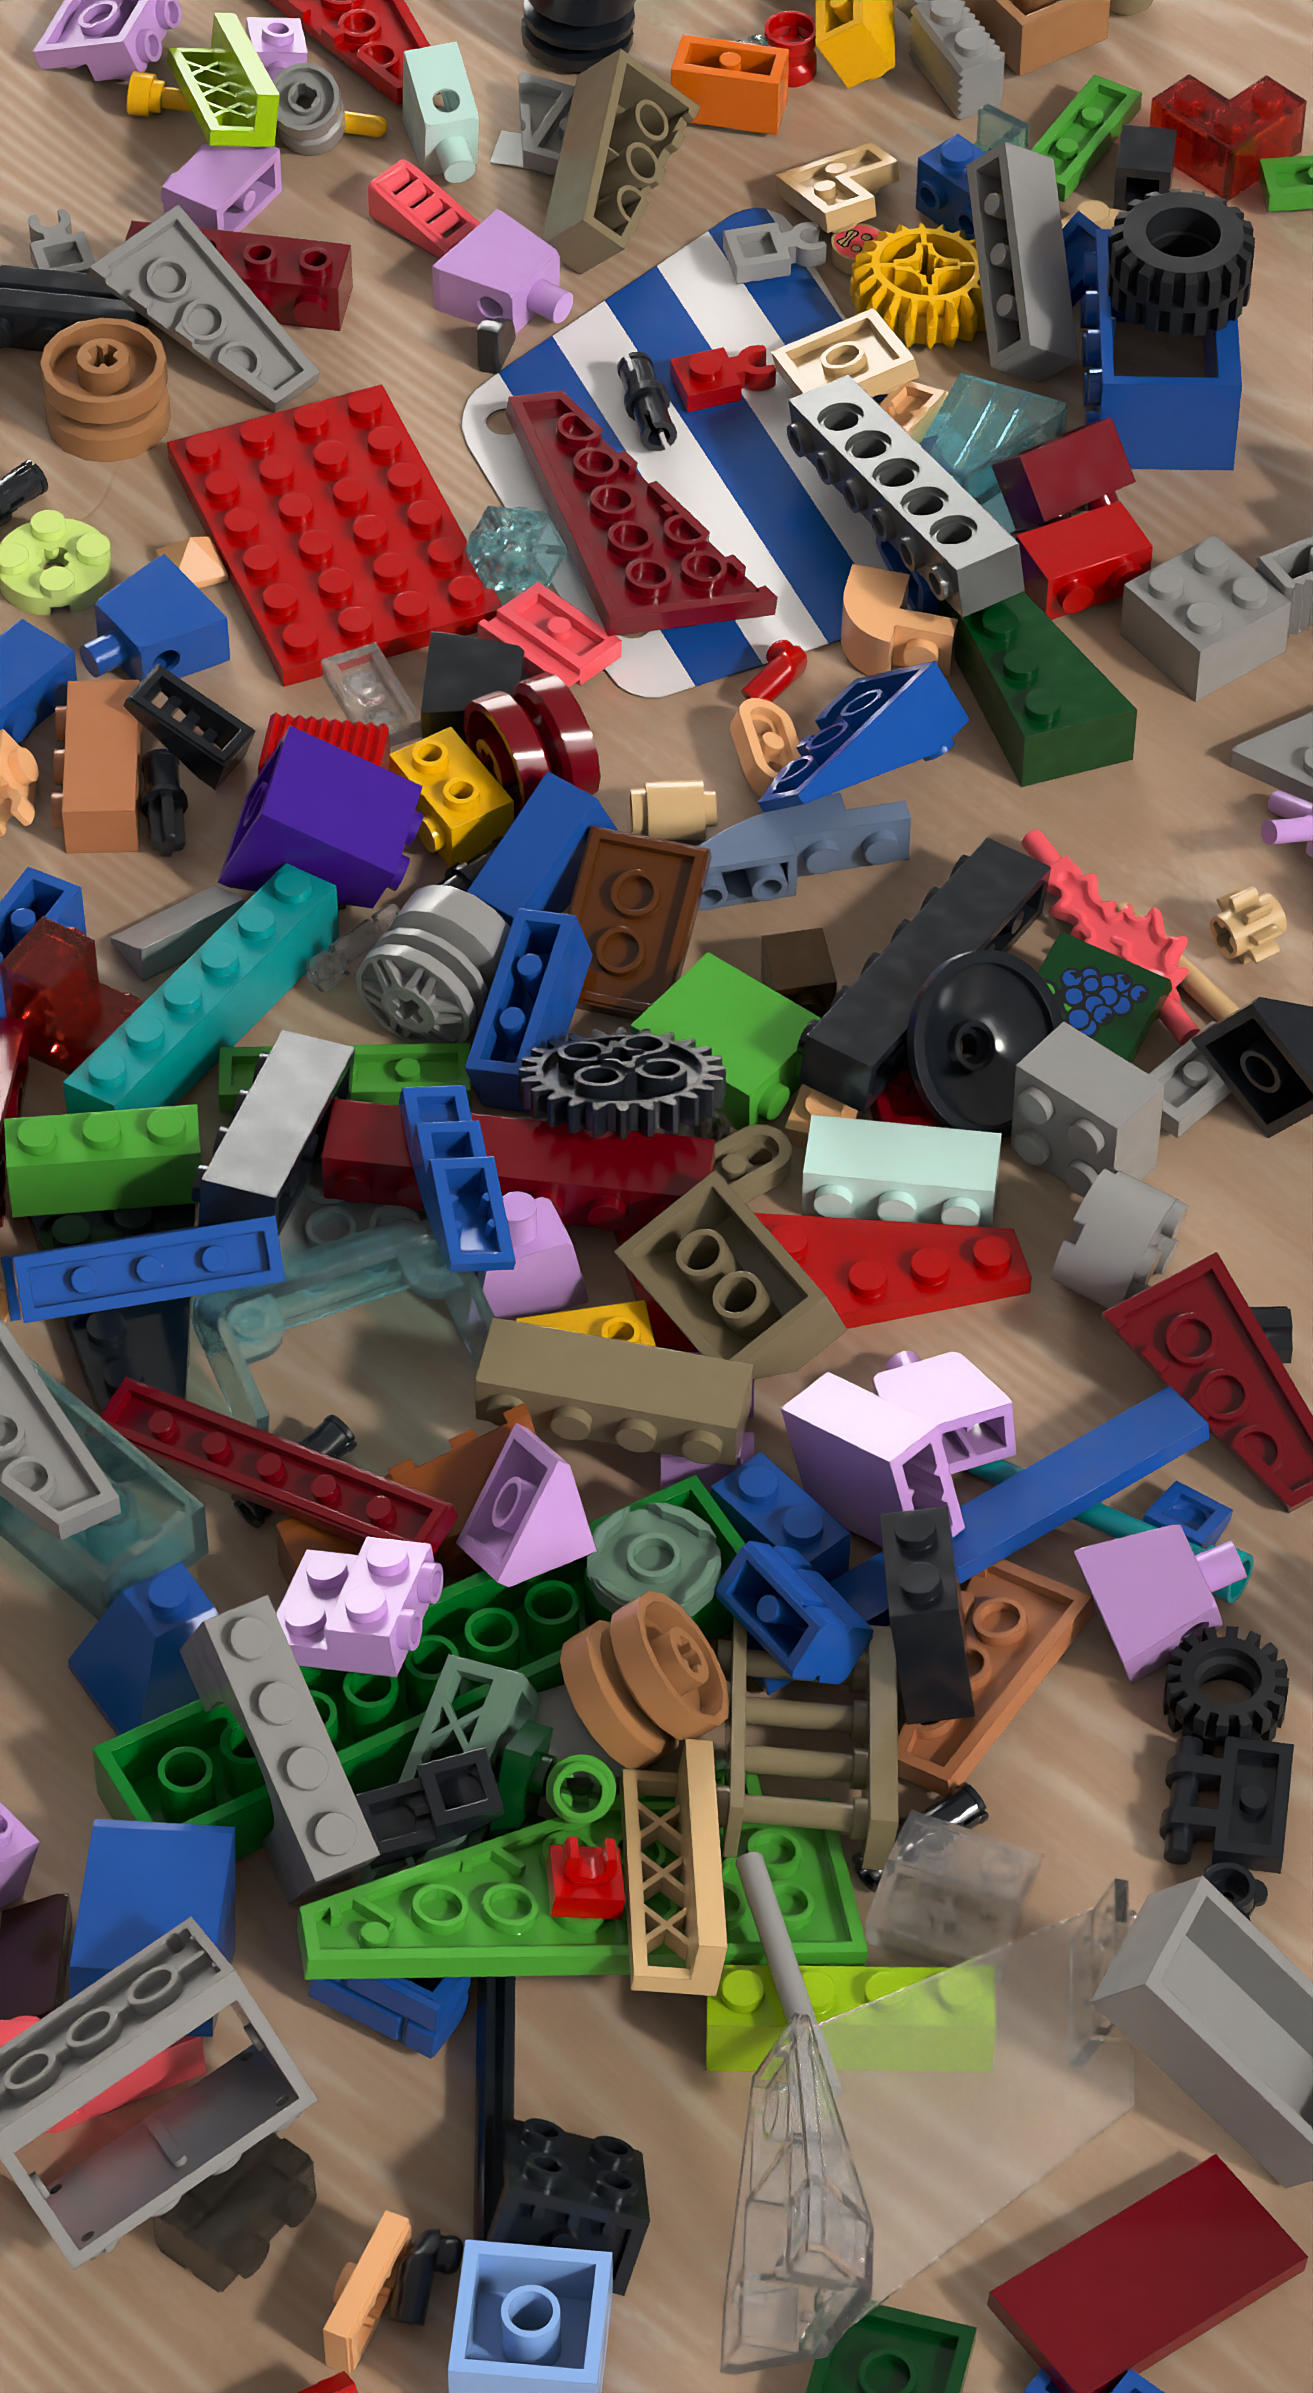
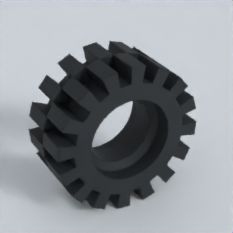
M1215 1626L1204 1628L1202 1642L1192 1633L1184 1638L1183 1649L1176 1646L1171 1653L1170 1664H1167L1163 1712L1164 1715L1169 1714L1168 1726L1173 1733L1182 1729V1736H1195L1203 1741V1754L1213 1756L1215 1745L1224 1746L1226 1736L1260 1740L1261 1738L1263 1741H1272L1276 1736L1277 1727H1282L1289 1688V1678H1287L1288 1667L1285 1659L1277 1661L1278 1649L1271 1642L1260 1649L1261 1635L1251 1630L1246 1640L1237 1638L1239 1627L1227 1626L1225 1637H1217ZM1212 1680H1231L1249 1689L1252 1696L1250 1699L1240 1703H1219L1206 1697L1200 1691V1687L1202 1684Z

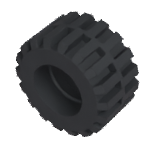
M1168 189V193L1160 194L1157 191L1145 194V200L1143 201L1134 199L1126 205V211L1118 213L1114 220V227L1111 229L1107 292L1108 296L1112 297L1113 307L1117 312H1125V319L1131 324L1145 325V331L1157 334L1159 331L1167 332L1169 337H1181V334L1191 333L1193 337L1205 335L1208 329L1218 331L1227 327V320L1235 321L1242 314V308L1247 306L1250 298L1255 249L1254 229L1251 222L1244 220V213L1238 207H1228L1227 200L1219 196L1212 198L1205 196V192L1193 190L1190 193L1181 192V189Z

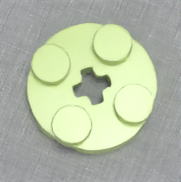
M43 510L37 512L32 516L30 523L16 528L0 543V590L3 597L16 608L35 615H51L50 607L70 605V613L90 607L107 592L111 585L112 556L110 541L94 527L78 520L66 519L59 511ZM50 563H62L65 566L61 567L54 565L50 568L43 569L45 565Z

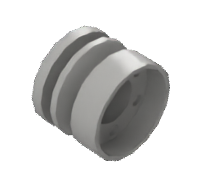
M428 885L418 889L398 913L388 932L383 933L375 947L368 953L356 971L357 991L366 1009L379 1024L403 1042L408 1044L464 1043L481 1020L511 928L495 909L473 894L445 885Z

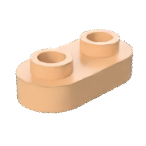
M750 698L740 705L730 723V732L745 778L753 791L762 797L780 770L785 765L801 757L796 748L799 740L791 718L776 704L760 698Z

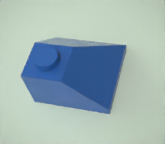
M182 1561L123 1590L68 1659L70 1671L116 1736L200 1699L179 1650L204 1620L218 1615L215 1606Z

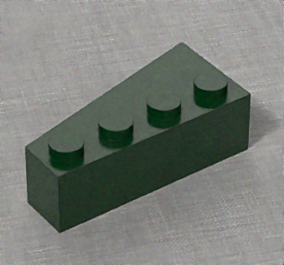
M1024 591L965 617H962L945 599L939 600L938 615L958 619L954 658L1021 787L1133 760L1137 709Z

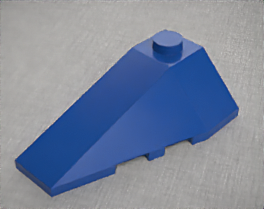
M936 661L857 678L820 713L815 722L821 731L815 736L812 734L801 740L796 747L801 757L785 765L758 801V804L763 813L804 805L920 759L924 761L936 759L953 747L955 742L952 737L970 719Z

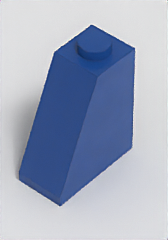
M547 771L467 892L475 895L495 909L510 928L517 908L562 913L571 903L591 825L617 831L618 829L596 797Z

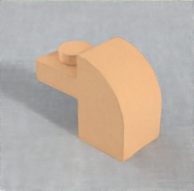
M852 563L844 590L841 645L848 660L858 670L868 676L890 671L892 665L909 667L931 661H936L943 675L950 676L955 657L958 619L908 610L910 574Z

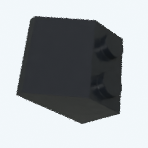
M1258 997L1199 1032L1191 1039L1267 1138L1276 1135L1313 1114L1312 1006Z

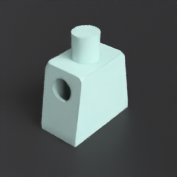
M457 42L404 51L402 120L422 172L429 176L443 173L445 179L452 183L464 182L475 174V165L478 162L479 134L478 111ZM440 92L444 107L436 108L433 104V98Z

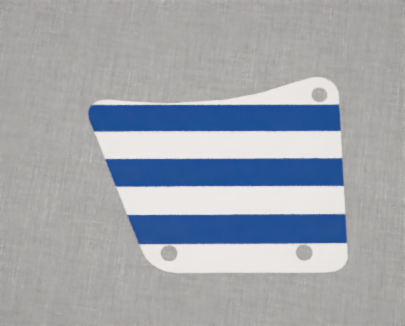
M766 208L745 209L732 214L570 323L477 388L468 399L463 413L462 430L467 446L562 599L602 627L604 626L515 433L509 435L496 434L487 427L486 420L491 413L507 409L509 396L563 390L603 429L602 439L617 453L626 451L638 462L637 472L648 483L657 481L710 531L709 542L725 557L734 554L746 566L745 576L757 588L766 585L778 597L775 615L649 631L642 637L633 639L615 635L622 640L621 658L606 667L605 670L620 688L641 697L662 698L767 664V650L778 640H788L793 646H800L804 651L841 640L843 597L852 563L888 570L877 547L876 534L871 523L860 512L853 513L843 495L832 484L826 485L821 480L816 467L805 456H797L792 449L787 436V426L792 424L788 400L796 397V395L777 370L776 386L771 389L753 391L742 388L741 401L688 413L670 377V359L724 347L730 358L738 356L746 347L765 345L767 350L766 366L773 364L775 366L772 351L846 320L815 267H805L794 263L791 264V275L736 284L723 249V231L774 222L778 223L781 233L791 231L793 228L783 215ZM631 352H643L650 356L657 381L665 386L670 398L668 412L677 430V438L674 444L670 446L666 441L664 432H661L660 436L665 446V450L651 451L643 446L637 423L628 416L624 406L626 391L617 373V364L624 357L627 360L630 371H632L634 368L629 357ZM888 394L877 395L872 398L880 404ZM939 424L919 444L1009 534L1019 530L1030 531L1039 528L1038 524L1015 529L993 469L967 451ZM908 604V605H907V609H908V610H912L911 607H910L909 604Z

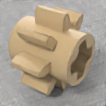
M1252 886L1246 890L1240 887L1217 898L1216 901L1222 913L1211 918L1210 932L1215 945L1225 957L1233 959L1239 956L1240 962L1243 965L1250 961L1257 964L1280 952L1274 938L1286 932L1287 920L1280 903L1272 894L1263 892L1258 895L1256 887Z

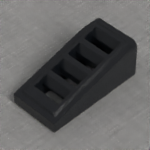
M159 664L132 691L123 705L196 777L214 790L222 784L242 761L256 730ZM162 692L168 700L161 708H158L152 701ZM179 709L186 715L181 722L173 718V715ZM196 727L204 732L202 736L193 732Z

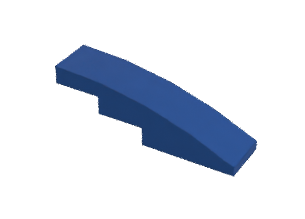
M465 1085L402 1087L399 1108L410 1158L434 1238L449 1273L514 1270L516 1260L494 1156L487 1157L480 1121H472Z

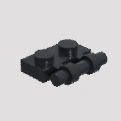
M1182 1736L1178 1738L1175 1756L1168 1760L1166 1767L1165 1783L1171 1789L1169 1807L1164 1809L1161 1814L1159 1828L1160 1836L1165 1841L1164 1859L1175 1865L1187 1864L1191 1860L1193 1844L1199 1840L1214 1842L1212 1864L1231 1862L1239 1864L1248 1870L1281 1874L1294 1744L1226 1736L1223 1758L1202 1756L1204 1745L1201 1739L1195 1736ZM1204 1789L1219 1791L1218 1809L1197 1807L1198 1793Z

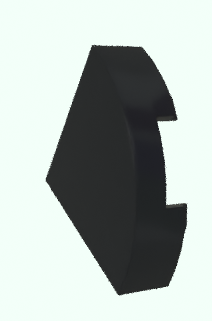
M487 317L482 320L477 328L478 367H480L481 372L496 375L501 371L516 339L512 320L500 317L495 319Z

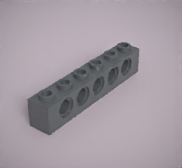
M849 374L788 400L792 424L787 426V436L796 455L799 457L805 456L816 467L821 480L826 485L832 484L843 495L850 510L853 513L860 512L871 523L876 536L882 542L888 541L899 552L906 567L910 571L917 570L925 578L937 599H945L962 617H965L1025 591L1019 543Z

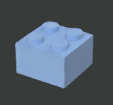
M465 2239L448 2365L449 2393H602L613 2299L612 2252Z

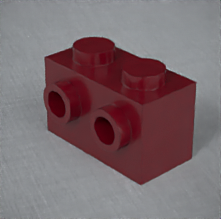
M1112 417L1081 425L991 465L1016 530L1036 524L1042 527L1072 517L1070 511L1084 505L1086 512L1115 503L1119 501L1116 490L1136 482Z

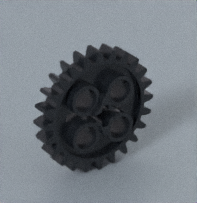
M619 1027L615 1034L606 1035L599 1029H592L591 1037L568 1033V1042L550 1039L547 1040V1049L532 1048L531 1057H523L522 1068L518 1070L519 1098H521L522 1108L531 1109V1117L533 1119L547 1118L548 1127L568 1124V1133L571 1134L582 1130L593 1131V1137L595 1138L603 1136L607 1131L616 1132L620 1139H626L632 1131H639L646 1137H653L654 1129L658 1128L671 1133H677L678 1123L697 1126L699 1125V1117L712 1118L714 1116V1108L723 1107V1097H726V1067L722 1066L721 1056H712V1048L710 1046L696 1048V1039L690 1038L676 1042L675 1033L668 1032L659 1036L651 1034V1030L648 1028L641 1030L638 1034H628L624 1027Z

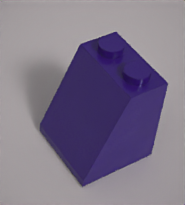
M289 726L246 794L218 883L229 888L257 892L287 863L336 885L338 904L373 909L386 888L393 891L397 890L409 866L410 858L403 855L402 852L404 846L409 847L413 842L423 819V813L415 810L422 786L295 727Z

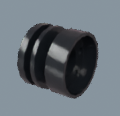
M524 0V17L521 25L523 45L534 58L550 67L569 72H583L620 48L626 53L629 52L633 45L634 3L636 0Z

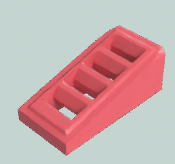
M401 159L376 177L368 186L369 216L439 259L480 224L476 218L425 173L404 159ZM434 217L436 218V219H435L434 221H432L430 224L427 223L428 221H430V220L433 219ZM451 228L456 230L447 238H444L442 236V234H444Z

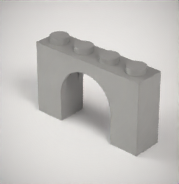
M265 1595L204 1620L179 1651L205 1712L209 1713L227 1706L240 1724L255 1754L268 1789L274 1816L273 1830L261 1842L288 1905L352 1878L377 1858L380 1853L269 1596Z

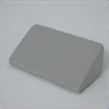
M213 885L110 937L111 944L144 981L190 958L245 904V901L238 894Z

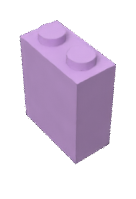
M830 1372L824 1374L781 1407L804 1491L846 1529L883 1547L880 1514L948 1506L953 1537L965 1528L937 1424Z

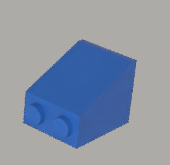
M106 1819L94 1820L69 1965L70 1999L190 1917L196 1921L232 1965L236 1950L235 1827ZM219 2013L185 2036L213 2037Z

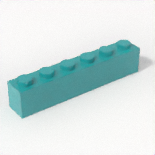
M286 863L63 1082L66 1113L75 1114L175 1106L219 1061L220 1047H233L340 940L336 885Z

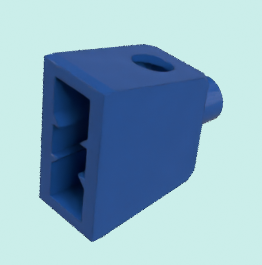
M165 554L154 559L98 599L94 606L97 638L83 644L79 648L82 662L93 677L97 678L120 666L133 680H140V683L157 664L178 678H182L230 660L227 617Z

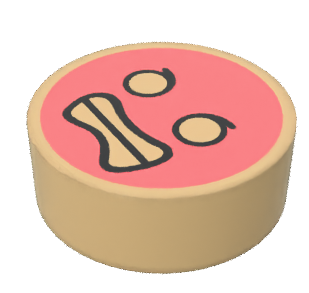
M857 223V226L852 230L834 233L831 239V261L834 266L842 272L851 274L856 255L860 254L863 250L864 242L876 241L880 230L868 224Z

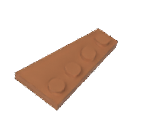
M1005 1559L971 1577L966 1592L961 1591L965 1616L975 1717L907 1725L905 1720L898 1736V1776L944 1797L963 1783L1093 1617L1095 1611L1092 1595Z

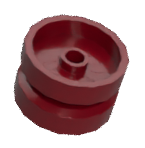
M549 672L541 673L519 682L513 688L512 697L498 690L472 700L465 706L463 722L467 746L514 800V821L547 771L592 796L599 791L601 778L599 757L591 729L569 687L557 675Z

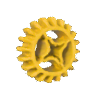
M922 222L919 223L916 229H908L898 224L894 234L887 231H879L876 241L864 242L863 250L860 254L856 255L855 263L852 265L849 293L852 296V305H854L857 315L874 308L900 340L905 341L907 349L914 343L925 344L930 351L933 345L937 343H943L948 348H953L957 338L963 341H972L976 331H986L975 239L967 240L964 230L950 233L945 230L944 224H941L937 229L926 228Z

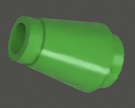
M576 1754L562 1759L553 1767L546 1783V1796L553 1811L562 1819L577 1824L590 1823L604 1816L611 1808L616 1795V1782L609 1767L600 1759L585 1754ZM584 1771L589 1773L592 1783L585 1788H576L568 1782L567 1778L573 1779L574 1772Z

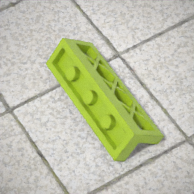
M214 13L211 48L168 47L167 64L209 146L274 147L280 95L236 14Z

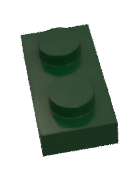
M527 1720L505 1747L498 1782V1790L505 1814L491 1822L488 1841L546 1821L545 1817L539 1816L537 1813L540 1797L546 1796L548 1776L557 1764V1757L549 1755L553 1734L552 1727Z

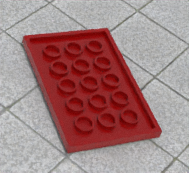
M382 384L167 442L168 459L207 536L212 537L228 573V578L283 687L429 646L431 631L462 636L477 633L478 622L483 619L488 622L497 616V609L502 607L498 596Z

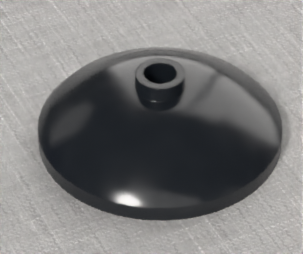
M996 950L970 951L956 955L941 964L931 973L919 990L910 1013L907 1029L908 1064L920 1098L933 1116L947 1128L1002 1133L1001 1138L1011 1136L1016 1065L1063 1023L1061 1012L1052 991L1036 970L1022 959L1006 952ZM961 1041H962V1044H963V1050H962V1052H961V1048H960V1042H961Z

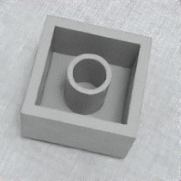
M1213 535L1124 584L1120 635L1196 702L1286 652L1291 601L1216 535Z
M1063 1022L1016 1065L1010 1148L1018 1152L1026 1162L1034 1166H1040L1065 1182L1071 1190L1084 1198L1099 1174L1104 1169L1108 1170L1109 1167L1142 1181L1157 1166L1165 1084L1071 1025Z

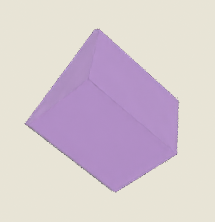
M515 1423L456 1541V1544L497 1583L507 1587L596 1552L570 1465L528 1428Z

